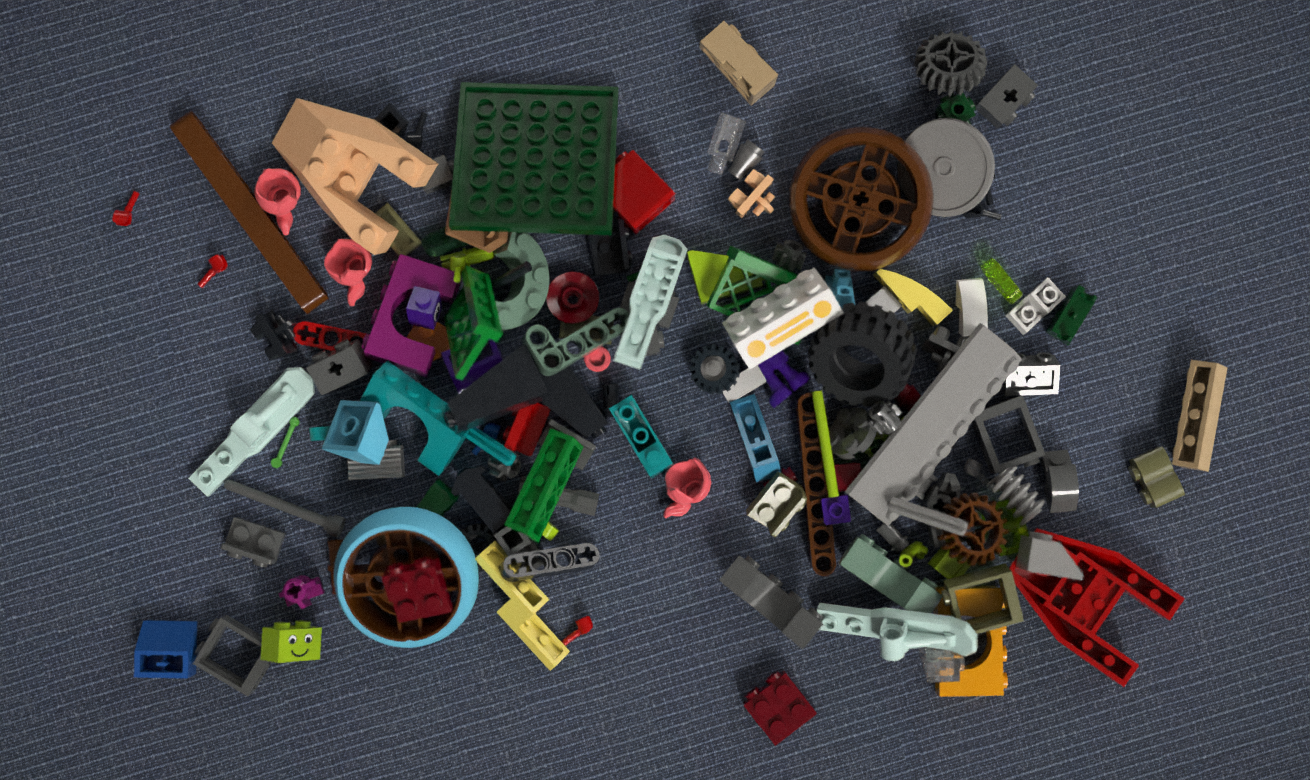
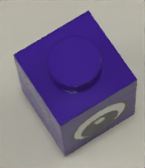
M414 286L406 307L408 322L410 325L434 330L442 309L440 292Z

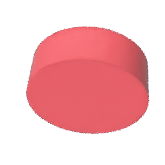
M601 346L586 355L584 361L591 371L601 372L610 365L611 356L608 350Z

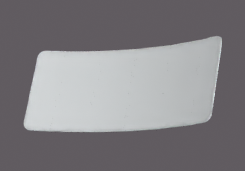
M758 365L751 369L747 368L740 373L739 378H736V385H732L730 387L731 390L728 392L726 390L723 391V394L728 403L764 384L766 379Z

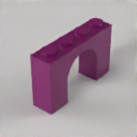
M400 254L398 261L392 262L389 276H392L389 285H384L381 291L380 300L383 301L380 309H375L371 324L374 326L371 334L367 333L365 335L362 349H365L364 353L368 359L383 364L389 361L399 369L427 378L436 354L435 349L432 346L408 339L399 334L393 326L395 310L402 301L411 296L414 286L440 292L441 301L452 304L457 296L462 278L460 277V282L456 283L454 282V271Z

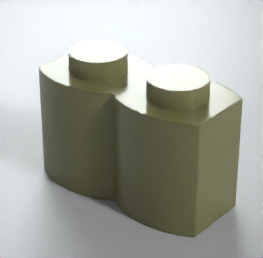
M1163 446L1153 448L1129 459L1131 465L1128 467L1129 473L1134 481H1139L1142 488L1139 493L1145 505L1149 504L1151 508H1157L1185 495L1182 484Z

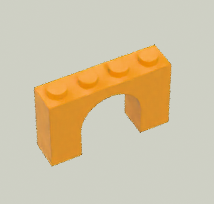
M971 586L955 591L961 616L979 617L1001 611L1002 608H1005L1001 589L998 586ZM937 587L936 591L941 594V590H945V587ZM942 598L935 607L934 614L947 616L951 614L950 607L945 606ZM1007 626L986 632V648L981 657L975 662L964 666H935V693L939 697L1004 696V688L1008 686L1007 673L1003 672V662L1007 661V648L1005 645L1003 646L1002 635H1006Z

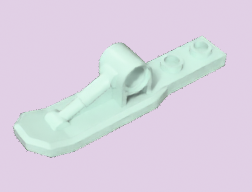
M667 235L652 237L630 297V316L614 361L641 369L655 326L666 313L688 250L679 239Z
M302 367L286 368L266 392L232 425L227 439L188 479L207 497L211 496L246 458L259 453L315 394V387L310 374Z
M819 603L817 612L823 616L820 620L823 625L819 630L880 639V655L888 661L900 660L908 652V649L920 647L950 650L963 656H968L977 651V633L967 622L952 616L886 607L870 610Z

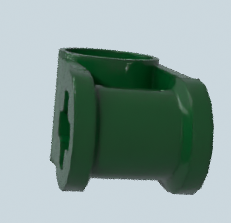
M438 479L430 487L416 508L429 510L443 516L455 504L460 495L454 496L451 492L452 489L442 480Z

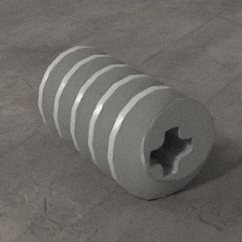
M1015 465L1005 469L988 484L996 483L992 489L993 493L1002 491L999 497L1000 501L1010 500L1006 506L1007 510L1016 508L1013 518L1023 516L1019 524L1022 527L1042 511L1041 508L1045 501H1034L1038 492H1027L1031 486L1030 482L1020 484L1024 475H1013L1017 469Z

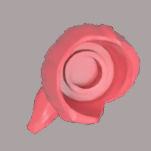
M280 168L264 169L255 185L256 201L264 211L276 215L277 225L283 235H289V230L293 223L291 210L295 208L301 194L299 181L288 170Z
M338 238L332 249L327 253L324 265L328 274L337 283L349 286L347 292L349 306H355L356 300L364 295L366 286L363 278L371 269L372 257L368 250L354 240Z
M693 458L675 463L667 470L665 475L666 494L675 502L666 507L663 517L667 519L670 516H683L689 511L691 503L700 502L708 495L711 487L710 473L699 459Z

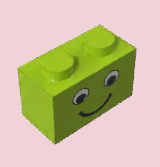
M305 620L295 621V625H290L289 622H274V627H262L261 660L275 663L319 660L322 627L311 626V621Z

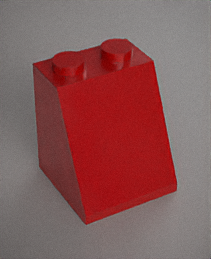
M632 150L630 153L624 151L615 160L613 210L620 218H623L624 223L637 235L675 201V192Z

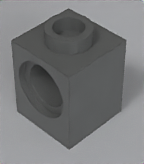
M445 155L432 159L438 163V166L426 186H423L427 194L452 185L454 161H448Z

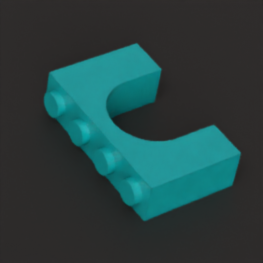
M386 361L373 374L360 401L379 403L383 419L388 416L392 407L395 406L414 412L423 421L428 431V443L417 461L438 476L451 463L471 430L469 429L455 435L453 428L447 427L443 417L447 403L389 361Z

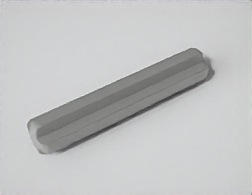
M895 497L889 503L888 510L893 513L961 536L966 533L968 527L966 521Z

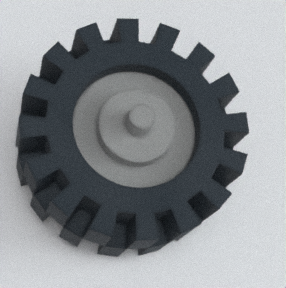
M712 344L711 347H702L703 350L701 352L698 350L695 353L697 356L691 359L693 363L690 366L692 380L701 390L712 395L714 393L723 394L725 390L727 392L730 391V387L736 385V378L740 376L738 372L740 366L736 357L721 345L718 347L716 344Z

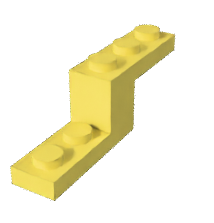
M494 541L476 557V561L510 597L497 613L551 671L570 651L535 614L549 599L531 579L509 582L501 576L499 567L508 555ZM511 563L507 568L508 570H513L515 574L520 567H513Z

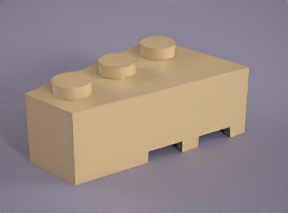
M723 21L700 41L699 48L751 106L775 86L778 74L758 55L757 51L750 44H747L741 38L740 32L734 25H728Z

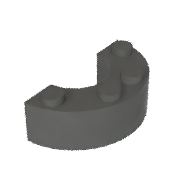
M739 555L719 581L766 617L803 650L822 627L823 623L820 620L823 616L812 607L808 610L801 604L804 600L792 590L788 594L780 588L783 583L773 574L767 577L759 571L760 564L749 555L745 559Z

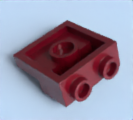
M424 557L407 565L395 563L388 566L382 575L388 600L393 602L399 623L449 613L453 609L439 558L430 560L428 557Z
M785 670L781 673L778 671L772 673L765 680L767 684L760 689L755 687L744 696L746 700L743 701L744 707L775 746L817 714Z

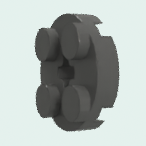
M843 408L837 413L836 420L830 427L829 436L832 452L838 457L847 460L855 458L853 454L859 450L863 453L873 442L876 432L867 424L872 418L863 408Z

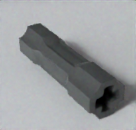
M522 476L518 489V495L527 477ZM564 488L557 506L595 516L600 494L580 489L571 490Z

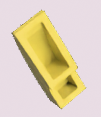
M879 269L873 274L882 286H886L907 313L917 308L932 326L939 324L953 311L940 297L910 278L884 269Z

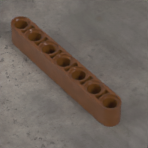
M806 393L798 397L796 401L802 483L807 496L805 516L809 561L812 570L816 574L828 576L836 568L833 524L825 525L823 516L815 518L811 513V508L814 504L821 503L822 498H828L819 435L817 434L815 438L809 439L804 434L806 425L814 424L817 427L815 410L809 413L802 408L803 399L806 397L812 398V393ZM811 450H816L820 454V461L816 465H810L807 462L806 457ZM818 476L823 484L821 489L815 492L809 488V481L811 478ZM818 530H825L827 533V539L822 544H817L814 541V534ZM822 556L828 557L830 561L828 568L818 570L816 567L817 559Z

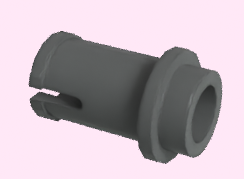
M883 523L876 529L891 545L892 551L895 550L899 553L909 544L906 540L908 537L903 536L892 523L889 526Z

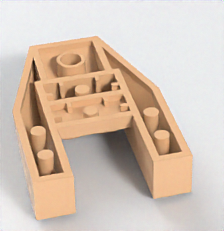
M296 98L272 142L319 206L352 240L374 255L386 253L399 232L397 228L358 202L378 164L413 188L426 186L438 166L437 162L374 119Z

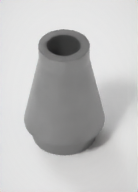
M747 140L745 144H741L728 171L741 180L745 174L763 159L761 156L764 151Z

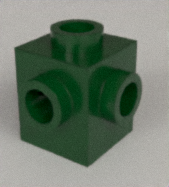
M953 92L950 97L947 95L940 99L941 104L935 110L936 119L953 118L972 125L970 121L976 116L974 112L976 107L969 96L966 97L964 93L961 96L959 94L955 96ZM954 106L957 107L960 114L954 112Z

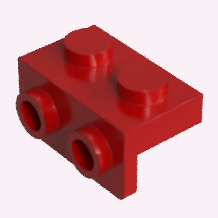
M536 403L513 412L512 416L516 418L513 426L508 425L502 439L506 441L504 446L512 451L532 456L551 409Z

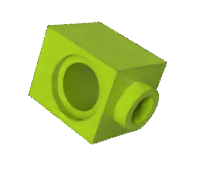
M940 548L928 564L946 579L963 575L970 566L967 565V562L960 564L957 562V557H948L951 549L943 550Z

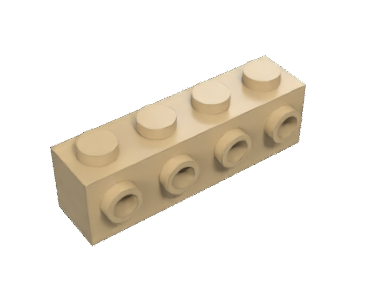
M1191 360L1190 368L1187 372L1186 390L1182 399L1181 417L1177 426L1178 434L1172 454V465L1209 472L1227 367L1218 363Z

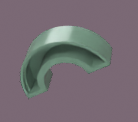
M509 232L507 243L495 249L494 255L504 261L509 271L526 261L532 265L530 272L511 282V289L502 302L495 301L502 331L519 327L530 321L540 311L548 294V264L540 246L528 233Z
M862 533L859 537L856 536L838 564L905 610L924 613L933 612L942 599V595L936 591L938 586L926 577L921 581L907 572L909 567L901 566L897 558L893 562L886 558L888 552L874 544V541Z

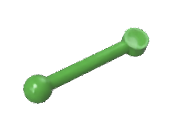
M292 417L289 420L290 427L277 457L271 461V465L274 468L282 466L281 458L294 428L300 423L297 417Z

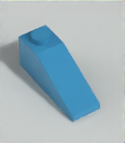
M755 394L731 401L732 412L756 483L772 478L777 471L781 473L779 460Z

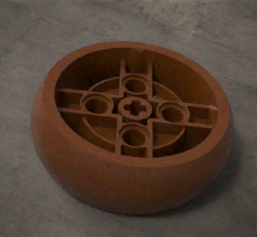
M872 127L846 128L818 141L800 160L792 177L789 191L790 216L801 241L822 261L849 271L877 270L889 266L906 256L918 244L926 232L934 203L930 174L916 150L895 134ZM853 146H865L861 159L843 163L829 176L816 172L818 167L837 151ZM889 153L898 159L907 170L914 187L915 203L901 199L898 182L894 175L885 167ZM868 166L874 167L877 170V176L872 181H866L862 178V171ZM832 184H839L843 188V194L837 199H833L828 195V189ZM861 192L866 193L865 198H869L868 203H862L861 207L856 206L857 201H854L853 198L855 195L859 196ZM808 196L821 199L823 214L830 226L837 231L833 245L826 241L816 230L808 210ZM884 200H890L894 204V210L889 215L881 214L878 209L879 204ZM851 217H855L860 221V228L853 233L845 229V222ZM892 223L906 227L903 233L891 244L872 252L856 253L860 239L875 237L887 230Z

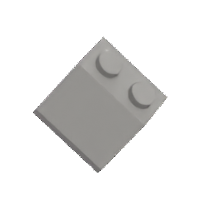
M1031 531L1029 536L1021 535L1017 568L1029 572L1078 580L1083 579L1082 572L1061 543L1052 541V535Z

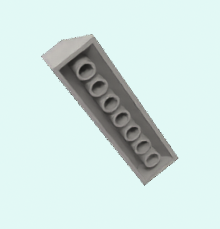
M979 323L907 413L900 426L892 432L845 492L889 526L892 521L899 517V514L888 510L891 499L895 497L908 502L916 496L919 487L926 479L932 476L935 467L950 453L951 447L959 437H962L967 432L968 426L976 416L983 412L985 405L991 397L1000 391L1007 377L1016 371L1019 362L1022 360L1021 357L991 330Z

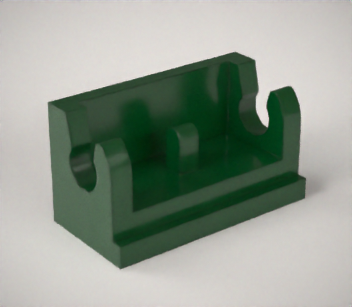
M1080 285L1071 288L1045 331L1067 346L1071 343L1097 299V296L1085 293V288Z

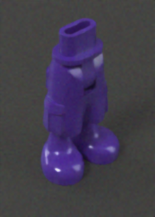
M784 350L758 364L771 389L769 404L772 408L777 407L792 394L790 389L776 376L774 370H779L794 392L811 379L807 372H798L787 363L790 357Z

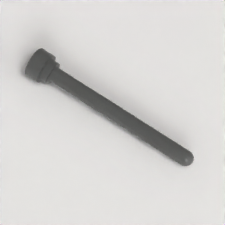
M226 480L224 482L225 489L323 526V530L327 531L328 535L338 538L343 531L346 522L344 517L336 514L326 517L233 480Z

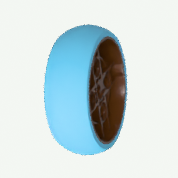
M395 507L381 510L368 516L357 524L345 537L337 553L334 566V587L340 606L347 618L369 638L393 647H421L447 637L469 615L478 592V565L474 552L465 536L444 517L421 508ZM385 534L386 544L373 554L369 564L355 565L357 554L362 546L370 539ZM416 535L436 544L444 551L448 559H442L434 548L423 541L417 540ZM397 549H404L409 555L403 556ZM428 557L430 560L439 558L447 590H458L451 612L440 614L430 619L425 617L401 623L398 622L397 618L376 608L366 597L371 596L379 607L390 614L396 615L393 602L388 600L384 584L377 581L375 576L382 577L387 567L392 564H412L415 560Z

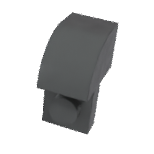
M1068 450L1045 452L1046 455L1041 456L1040 460L1046 477L1044 494L1049 512L1076 511L1079 499L1078 475L1075 464L1071 463Z
M507 526L494 534L508 556L539 550L533 540ZM533 558L531 564L534 569H537L543 565V562L538 558Z

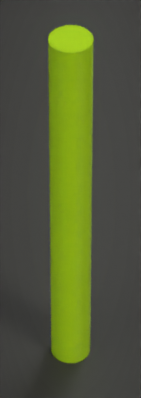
M822 390L812 392L828 498L838 497L839 492Z

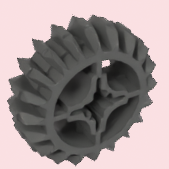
M952 29L948 34L940 30L938 36L931 34L928 40L923 39L921 46L916 51L914 61L916 74L920 78L921 85L928 84L929 91L937 89L939 95L942 92H947L949 97L953 92H957L960 96L964 90L971 92L973 86H978L981 79H983L987 66L985 49L980 48V41H973L972 35L965 37L962 31L959 34H954Z

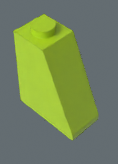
M691 250L687 252V258L702 305L708 302L729 257L727 255ZM733 266L729 274L731 284L744 278L741 268ZM760 277L750 281L753 290L763 286L762 281H764V278ZM746 283L733 289L735 295L748 292ZM726 291L720 294L718 300L730 297V292Z

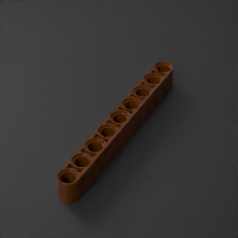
M190 110L169 125L174 135L300 307L309 314L328 300L329 296L270 215L259 206L254 193L194 112Z

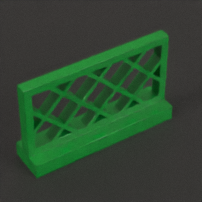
M730 245L726 254L729 258L706 306L730 316L733 313L741 312L739 305L751 300L753 302L756 298L765 294H771L778 286L796 279L798 274ZM733 266L741 268L744 278L731 284L729 274ZM760 277L764 278L767 288L754 293L750 281ZM746 283L750 295L737 300L733 289ZM729 291L733 302L723 307L716 304L720 294ZM801 339L796 341L794 344L799 345Z
M467 265L461 272L463 287L444 316L455 378L461 380L467 374L488 339L498 342L503 334L489 274Z

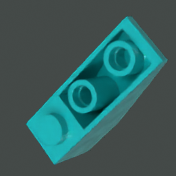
M632 395L609 408L651 479L673 465V462Z

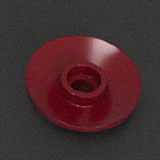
M566 272L557 276L550 283L546 297L547 306L551 314L561 322L578 324L588 320L595 313L599 304V292L596 284L587 275L579 272ZM576 296L578 301L575 304H570L568 298Z

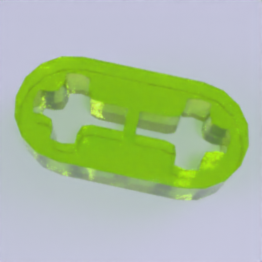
M990 258L980 266L984 275L1008 303L1013 305L1023 297L1019 287L996 260Z

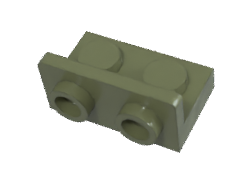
M777 471L746 509L747 516L769 529L770 535L776 537L788 527L795 513L803 509L807 496L803 486Z

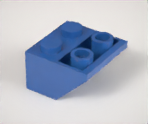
M143 620L134 652V677L190 678L195 675L196 665L193 662L197 657L194 655L197 649V621Z

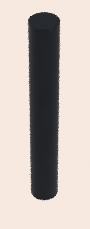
M526 261L492 280L493 292L530 272L532 265Z

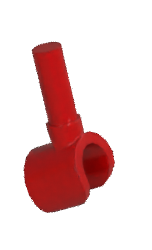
M133 191L124 211H114L112 220L116 225L128 226L131 224L132 208L140 195L138 192Z
M217 254L208 260L212 269L197 283L201 288L216 273L227 269L228 264L223 255Z
M585 616L575 621L578 629L561 641L565 646L576 637L588 633L593 628L590 616Z

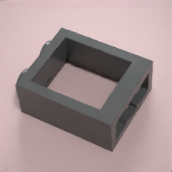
M1018 395L984 408L983 412L971 422L990 473L1000 474L1005 469L1020 464L1028 467L1039 463V457L1046 455L1023 395ZM1018 409L1033 451L999 464L983 421Z
M228 615L220 619L216 618L208 629V632L211 634L207 641H202L194 653L197 657L193 664L244 695L250 696L255 692L272 662L261 660L260 654L245 680L209 657L227 627L260 647L262 635Z

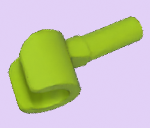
M450 254V270L454 271V282L456 283L460 282L461 271L466 266L465 254L462 257H454L453 254Z

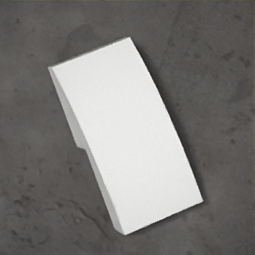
M982 278L956 280V306L960 308L959 334L963 337L970 336L979 323L988 328L984 281Z
M1046 278L1005 316L1024 335L1045 315L1050 313L1066 296L1049 278Z

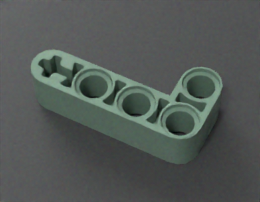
M615 308L557 343L544 326L534 325L525 333L522 344L527 345L538 371L545 376H552L620 336L625 330L630 314L623 308ZM614 319L621 320L622 323L620 325L616 324L608 330L607 326ZM589 330L598 331L601 340H592L589 336ZM530 334L540 335L542 344H533L530 340ZM567 344H576L579 349V353H569L567 350ZM544 357H553L556 360V367H547L544 363Z

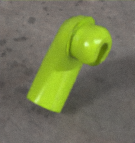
M920 541L910 544L900 553V565L909 567L914 556L920 560L923 559L924 555L928 553V548L923 546V542Z

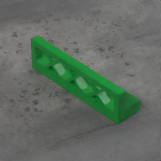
M550 428L505 522V526L539 543L584 448L574 437Z

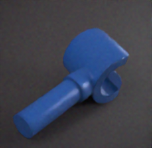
M491 422L485 426L483 432L496 440L501 426ZM476 445L471 452L477 455L481 448Z

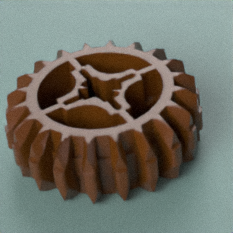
M975 492L970 493L969 496L967 493L960 494L959 498H952L950 500L951 505L946 504L943 506L945 511L943 514L958 519V516L962 513L960 519L968 523L967 529L973 526H981V528L975 529L973 532H966L963 536L937 528L942 530L943 533L937 539L945 540L941 549H951L948 557H957L958 563L967 562L968 566H974L976 563L984 565L986 560L993 561L995 559L994 554L1003 552L1000 545H1005L1008 542L1002 537L1003 534H1008L1009 532L1008 529H1003V524H1006L1008 520L1006 518L1001 519L1000 517L1004 510L1001 508L995 510L996 501L988 502V496L981 495L979 497L978 493ZM974 509L979 511L985 517L986 521L981 520L978 516V513L975 512ZM989 530L988 539L985 542V533ZM958 537L964 538L967 545L971 546V550L966 548Z

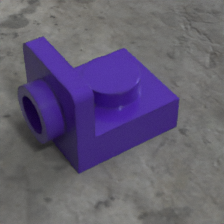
M841 494L838 497L821 499L825 525L851 522L848 495Z

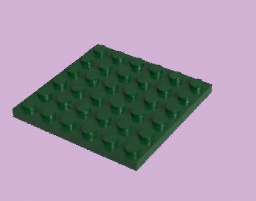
M461 82L449 218L450 230L612 235L619 87Z

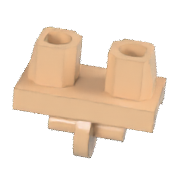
M753 169L744 180L745 183L754 189L750 196L747 197L737 188L728 198L733 207L737 209L736 214L741 219L755 203L758 205L752 212L757 217L764 210L769 214L774 211L770 202L775 196L769 192L764 198L761 197L773 183L774 179L770 175L765 177Z

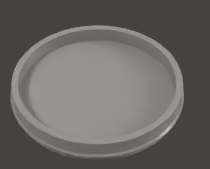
M953 118L934 119L917 127L905 140L920 155L930 174L934 193L932 215L951 217L963 214L979 204L989 191L995 172L994 155L987 139L972 125ZM898 160L897 170L901 188L907 198L915 203L912 180L905 167Z

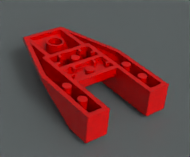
M1035 528L1033 532L1052 535V541L1061 543L1082 572L1083 579L1078 580L1041 574L1017 568V554L1009 566L1015 586L1058 642L1105 676L1125 687L1139 664L1098 637L1095 633L1124 592L1159 617L1169 621L1185 598L1119 552Z

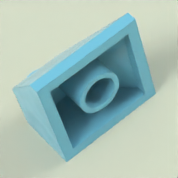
M340 400L322 449L359 463L380 465L389 441L380 404L377 402Z

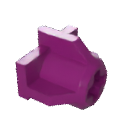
M300 575L286 581L282 592L278 594L280 598H285L287 607L297 603L303 609L312 605L310 598L324 594L325 591L319 576L310 579L308 576Z

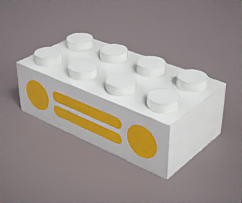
M812 268L811 270L801 272L791 282L778 286L774 292L766 297L753 301L743 311L733 313L723 322V325L748 368L751 369L842 315L843 311L828 285L817 270Z

